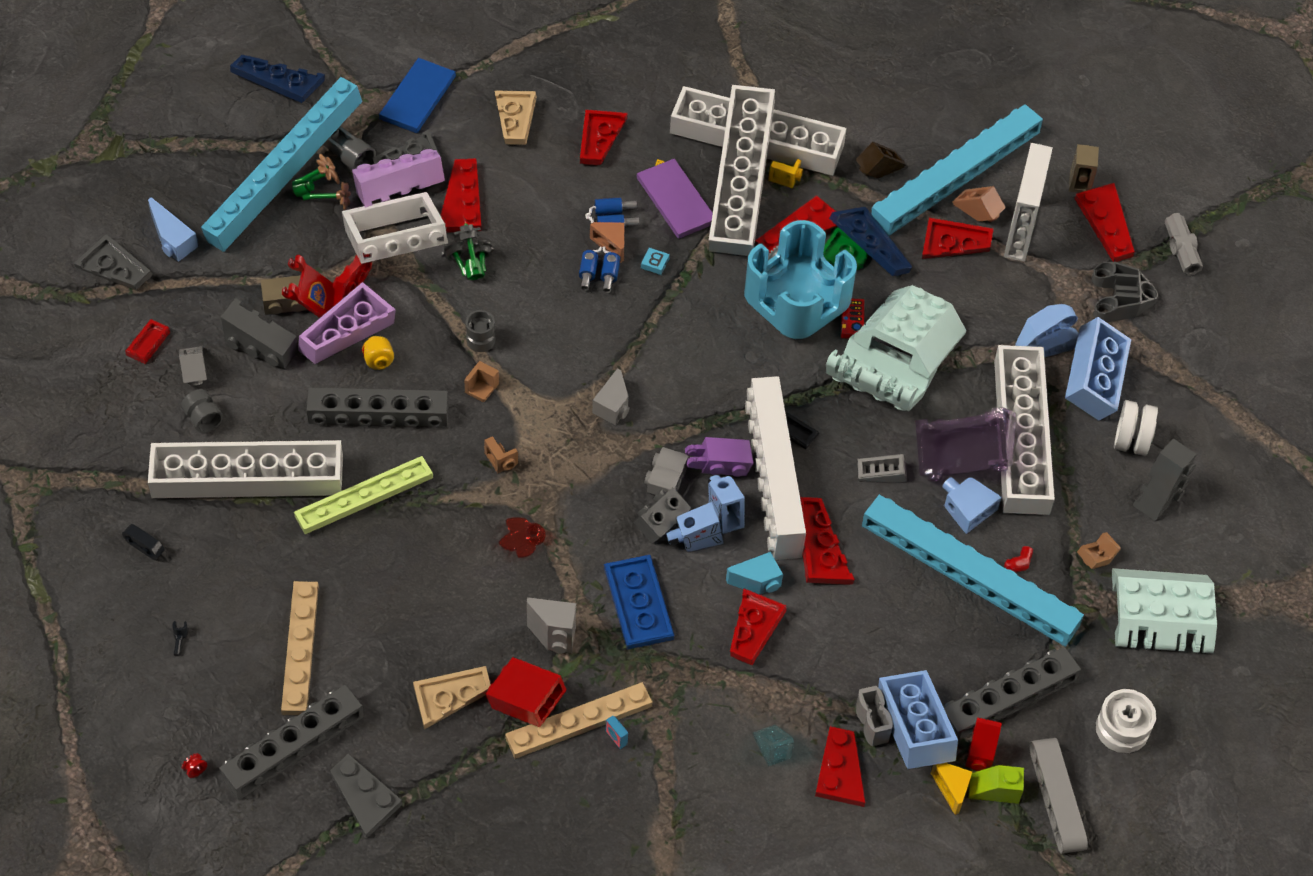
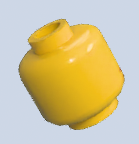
M373 336L363 344L362 353L369 368L381 370L393 362L394 352L387 338Z

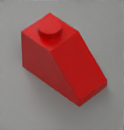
M977 717L970 739L966 767H970L975 771L992 767L1002 723Z

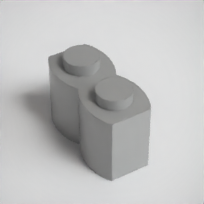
M662 447L660 453H655L652 461L653 470H648L644 484H647V492L657 495L662 489L667 492L672 487L678 492L688 467L687 460L689 456Z
M877 686L859 689L856 703V714L864 724V736L871 746L888 743L893 726L891 715L884 707L883 693Z

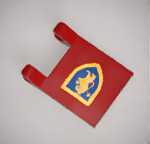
M296 255L295 260L289 259L288 266L293 270L301 272L299 285L297 287V285L291 283L288 289L283 287L282 296L295 300L321 318L333 308L335 293L333 283L306 264L301 255Z

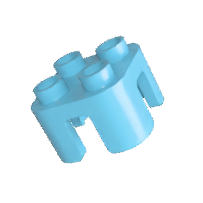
M806 220L794 221L782 228L778 252L771 259L768 260L769 250L764 245L758 244L748 255L744 295L747 302L778 331L793 339H803L811 336L849 308L857 269L856 260L847 250H843L836 255L833 267L823 256L826 239L825 231L817 224Z

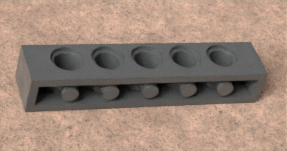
M309 388L307 400L308 424L447 427L448 391Z
M1065 647L1057 651L1053 649L1047 652L1043 658L1037 661L1033 659L1027 662L1023 668L1017 671L1013 669L1007 672L1003 678L997 681L991 680L977 691L971 690L967 692L962 699L956 702L954 700L947 702L943 708L958 741L972 735L977 717L998 722L1076 682L1081 668ZM1045 670H1049L1054 674H1049ZM1025 681H1031L1033 684H1028ZM1005 691H1010L1013 694H1007ZM984 701H989L993 705H988ZM964 711L970 712L972 715H966Z
M346 685L339 689H333L328 693L327 697L319 702L312 703L300 715L289 718L283 726L277 730H271L256 744L248 745L241 754L227 759L219 767L222 780L236 798L241 800L364 717L362 704ZM330 711H337V713L333 715L327 714ZM312 724L317 725L315 728L312 729L307 728V726ZM290 738L296 739L294 742H286ZM269 752L275 753L273 756H265ZM247 766L254 767L252 770L249 771L243 770Z

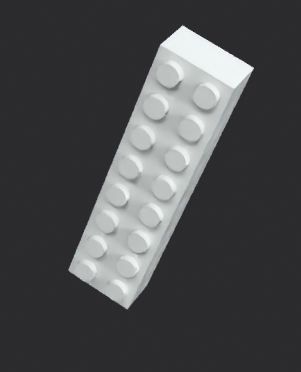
M732 85L709 235L710 252L748 256L754 248L775 103V89Z
M683 86L671 115L670 133L723 147L730 98ZM773 110L767 159L794 165L796 160L799 159L801 160V168L833 176L844 147L847 128Z
M998 345L994 364L1003 513L1050 515L1054 503V486L1044 347Z
M779 376L752 378L751 388H747L748 401L745 402L746 414L750 415L751 418L748 421L749 433H753L754 439L751 440L752 452L757 455V458H755V471L760 472L758 490L759 492L763 491L761 508L762 511H766L767 517H764L765 531H769L770 537L767 538L768 551L773 552L775 560L802 558L806 530Z
M341 440L151 443L148 473L151 498L334 495L342 491L343 453Z

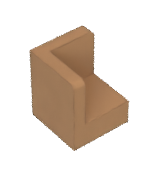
M479 361L464 380L465 393L485 402L499 385V371Z

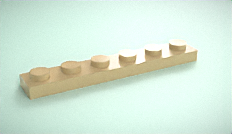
M294 581L281 708L282 715H300L308 708L318 582Z
M643 682L548 717L540 728L530 724L506 733L505 738L516 759L606 725V719L611 716H615L619 720L651 708L652 700Z

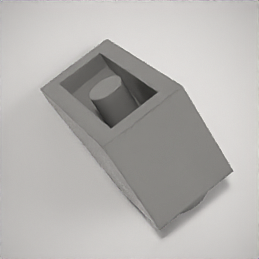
M202 346L179 349L183 383H189V386L202 384V380H207Z
M619 369L613 373L595 396L592 409L593 414L614 425L620 419H624L630 409L628 407V393Z

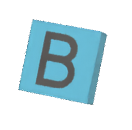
M649 248L641 263V268L662 275L670 254Z

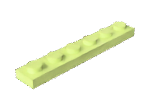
M423 456L299 509L294 512L295 518L304 534H308L433 478V473Z

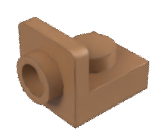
M493 436L485 439L484 453L497 473L511 470L518 464V451L516 449L505 453L502 444H497Z

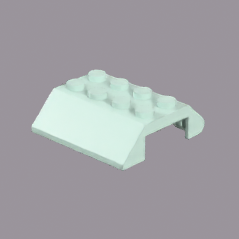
M911 285L894 290L886 299L885 304H881L870 319L867 320L866 325L862 326L854 335V340L857 344L869 349L871 341L877 337L913 355L909 369L926 378H930L965 335L966 329L951 303L924 291L922 288Z
M855 334L849 338L843 355L836 357L837 350L830 354L826 363V374L832 376L835 381L846 382L852 385L857 391L872 394L879 401L890 402L894 404L895 408L902 411H910L922 399L937 371L936 369L930 378H926L909 369L911 356L875 340L871 341L870 348L867 349L855 342Z
M1112 569L1113 591H1117L1118 625L1115 631L1116 647H1127L1129 638L1130 648H1136L1138 630H1145V649H1151L1153 641V648L1156 650L1175 651L1177 645L1178 651H1185L1187 633L1193 634V652H1200L1201 648L1202 653H1214L1217 631L1214 583L1208 575Z

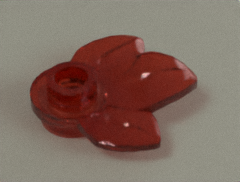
M509 518L505 521L510 532L499 541V545L506 550H516L518 558L528 557L534 553L537 545L544 542L546 532L540 524L530 523L525 518Z

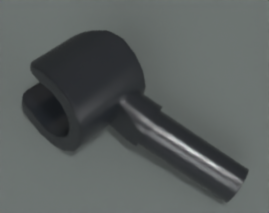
M176 621L172 624L175 636L174 656H180L182 640L188 635L186 621L184 622V627L179 629L177 628Z

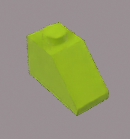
M998 765L972 773L969 781V799L1019 804L1024 790V768Z

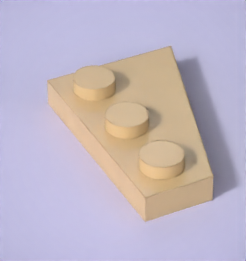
M495 91L505 144L526 145L537 98L536 92Z
M486 666L413 682L424 729L486 695L491 685Z

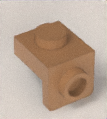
M1106 532L1096 542L1081 546L1077 553L1082 557L1086 565L1091 569L1110 564L1121 548Z

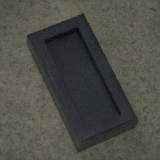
M785 411L790 440L807 449L818 436L819 431Z

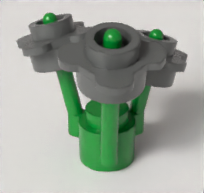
M466 223L460 227L461 231L454 232L455 235L459 234L460 240L457 242L452 240L445 244L441 256L447 257L448 260L455 259L463 277L467 276L468 280H477L485 276V258L491 256L494 248L491 247V242L486 240H478L472 243V239L478 237L477 231L481 230V228H474L473 224L468 225ZM462 240H467L471 259L466 261L465 266L460 259V256L463 254Z

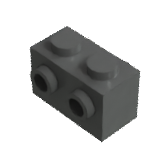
M673 487L667 492L662 489L652 498L655 503L651 506L646 504L637 512L639 518L633 522L651 543L661 538L676 524V518L691 509Z

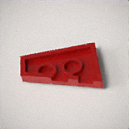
M585 110L580 164L601 165L625 124L628 113Z
M830 726L815 796L865 807L854 731Z

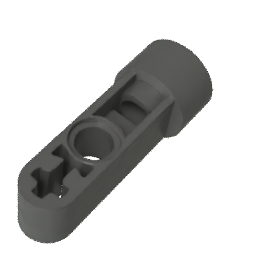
M341 126L323 144L351 170L356 169L362 164L372 165V158L376 156L375 149L363 140L355 138Z

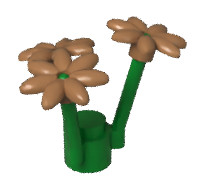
M319 154L320 160H316L319 165L318 169L292 181L293 191L297 197L302 196L304 201L308 199L337 198V200H340V205H343V209L346 210L347 206L350 205L348 197L351 194L348 191V183L341 182L342 190L337 191V193L311 194V191H314L313 182L323 177H327L328 180H331L332 177L337 184L340 183L331 159Z

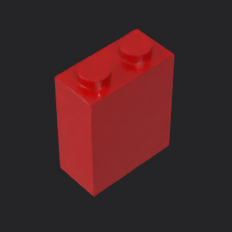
M512 657L508 664L502 668L495 682L489 686L486 696L492 709L540 728L566 692V687L561 675Z

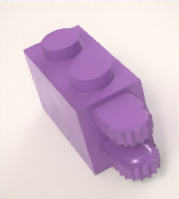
M705 437L701 445L693 444L685 448V454L693 456L688 458L687 466L701 469L702 473L746 476L753 465L749 440Z

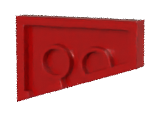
M929 217L922 259L989 252L993 228Z
M363 253L364 258L371 256L370 254ZM356 255L353 262L345 267L343 273L335 278L333 282V289H335L333 307L364 282L372 268V261L361 264Z
M744 588L742 603L738 612L737 626L734 630L730 649L731 657L753 665L786 613V605Z

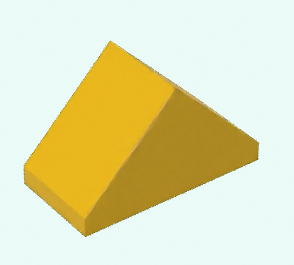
M948 763L935 764L932 767L931 775L956 815L960 812L972 771Z

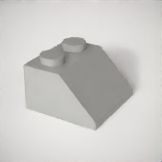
M527 597V627L547 650L560 654L565 652L572 653L576 629V603Z

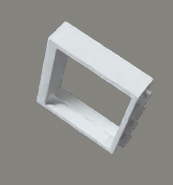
M1035 143L1030 145L1004 253L1005 258L1023 262L1026 260L1053 147Z
M427 192L372 204V206L366 208L363 206L342 211L345 231L361 264L448 244L445 223ZM428 216L432 223L367 239H362L359 233L360 231ZM363 253L370 254L371 256L364 258Z

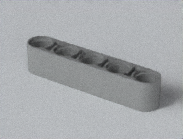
M1057 738L1030 741L1031 759L1059 852L1065 854L1087 850L1086 832Z

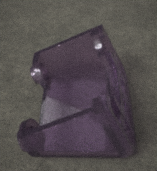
M999 407L993 408L992 412H985V415L946 421L938 419L937 421L930 422V424L927 419L915 421L920 476L928 477V481L942 480V476L994 469L995 472L1007 471L1008 467L1013 464L1017 423L1014 411Z

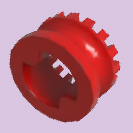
M196 753L193 756L191 755L190 759L187 758V761H184L181 766L182 770L187 772L186 774L189 778H195L205 771L207 762L202 760L200 754Z

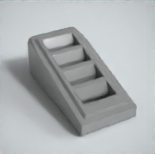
M904 454L858 459L859 481L907 482ZM866 466H870V473H866ZM875 466H879L880 472L875 473Z

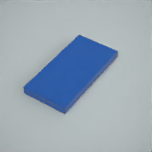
M418 58L380 112L379 119L418 133L456 77V71Z
M651 555L604 564L605 574L626 648L632 649L674 640V632Z

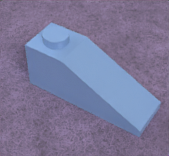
M152 197L149 198L150 212L162 244V250L168 257L172 256L179 262L198 248L196 233Z

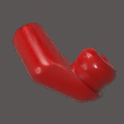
M1023 546L1020 556L1007 559L1004 567L1015 573L1027 570L1031 562L1033 549Z

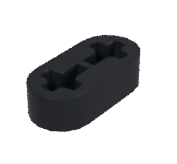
M130 524L122 532L123 538L131 546L153 560H156L165 551L163 545L157 539L134 524Z

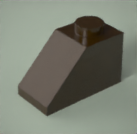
M872 142L856 159L860 165V171L867 177L881 178L906 166L895 150L876 142Z

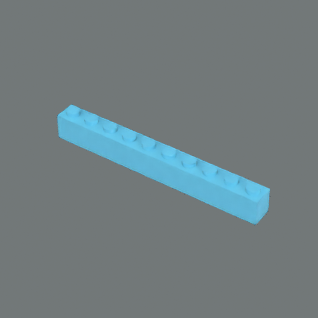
M342 77L335 82L202 225L201 229L208 243L224 252L362 103L357 85Z
M1026 104L1019 109H1014L1007 117L999 119L989 129H984L979 136L969 139L964 146L953 150L943 160H938L933 167L923 170L918 177L907 181L902 188L892 191L887 198L876 202L871 209L872 216L886 234L890 236L1039 134L1043 119Z
M879 494L864 513L862 527L1066 647L1080 627L1084 614L1079 612L1077 608L1063 603L1055 595L1046 593L1034 583L1019 577L1014 571L1000 566L992 558L983 556L973 547L956 540L951 534L944 533L932 523L920 519L912 511L898 506L893 500Z

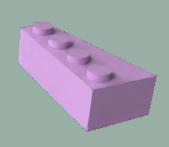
M432 149L423 150L420 154L416 155L405 154L395 160L383 159L373 165L362 164L356 169H352L356 193L365 208L372 206V201L380 199L381 202L390 200L389 196L392 194H407L412 190V187L422 189L445 181L441 157L436 150Z
M362 282L299 336L298 351L316 364L394 324L395 309Z

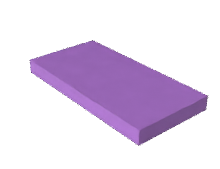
M675 158L637 173L638 181L678 239L711 226L713 213Z

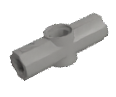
M1180 213L1172 214L1165 219V225L1170 236L1171 252L1173 255H1177L1184 273L1188 276L1195 275L1197 272L1202 271L1203 268L1197 252V238L1194 233L1190 234L1184 216L1180 215Z

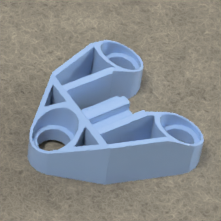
M1057 304L1047 306L1027 319L1015 346L1044 347V357L1073 350L1076 348L1078 331L1071 328V326L1077 322L1078 317L1073 308L1068 305Z

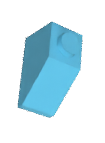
M771 552L728 567L726 581L729 585L741 589L745 588L759 595L776 591L781 587L783 573Z

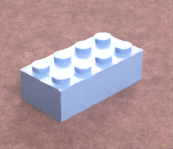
M1099 317L1082 325L1079 328L1065 399L1097 420H1101L1118 411L1131 339Z
M927 670L879 678L878 688L884 696V707L890 713L893 722L891 732L907 769L956 761L958 739Z

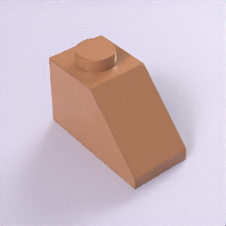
M994 186L966 189L952 201L956 207L977 221L992 222L1006 208Z

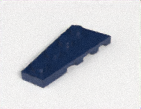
M241 55L230 65L231 73L300 103H303L325 81V74L317 73V75L308 74V70L301 68L298 71L287 69V65L280 63L271 65L268 64V60L247 55Z
M866 207L832 212L829 219L889 274L897 276L910 272L912 269L911 264Z

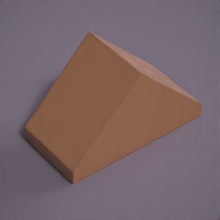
M591 223L590 239L600 247H606L607 251L618 254L620 256V263L623 262L624 223Z

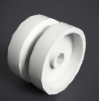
M1125 400L1118 422L1114 449L1126 452L1133 438L1134 453L1147 456L1156 430L1158 407L1146 404L1138 417L1139 407L1137 402Z
M1130 689L1114 691L1106 697L1096 721V733L1100 741L1111 750L1118 753L1138 751L1146 744L1156 721V710L1152 702L1140 692Z

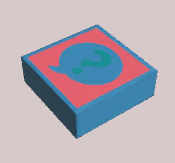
M615 716L606 719L607 734L619 749H622L628 743L627 730Z

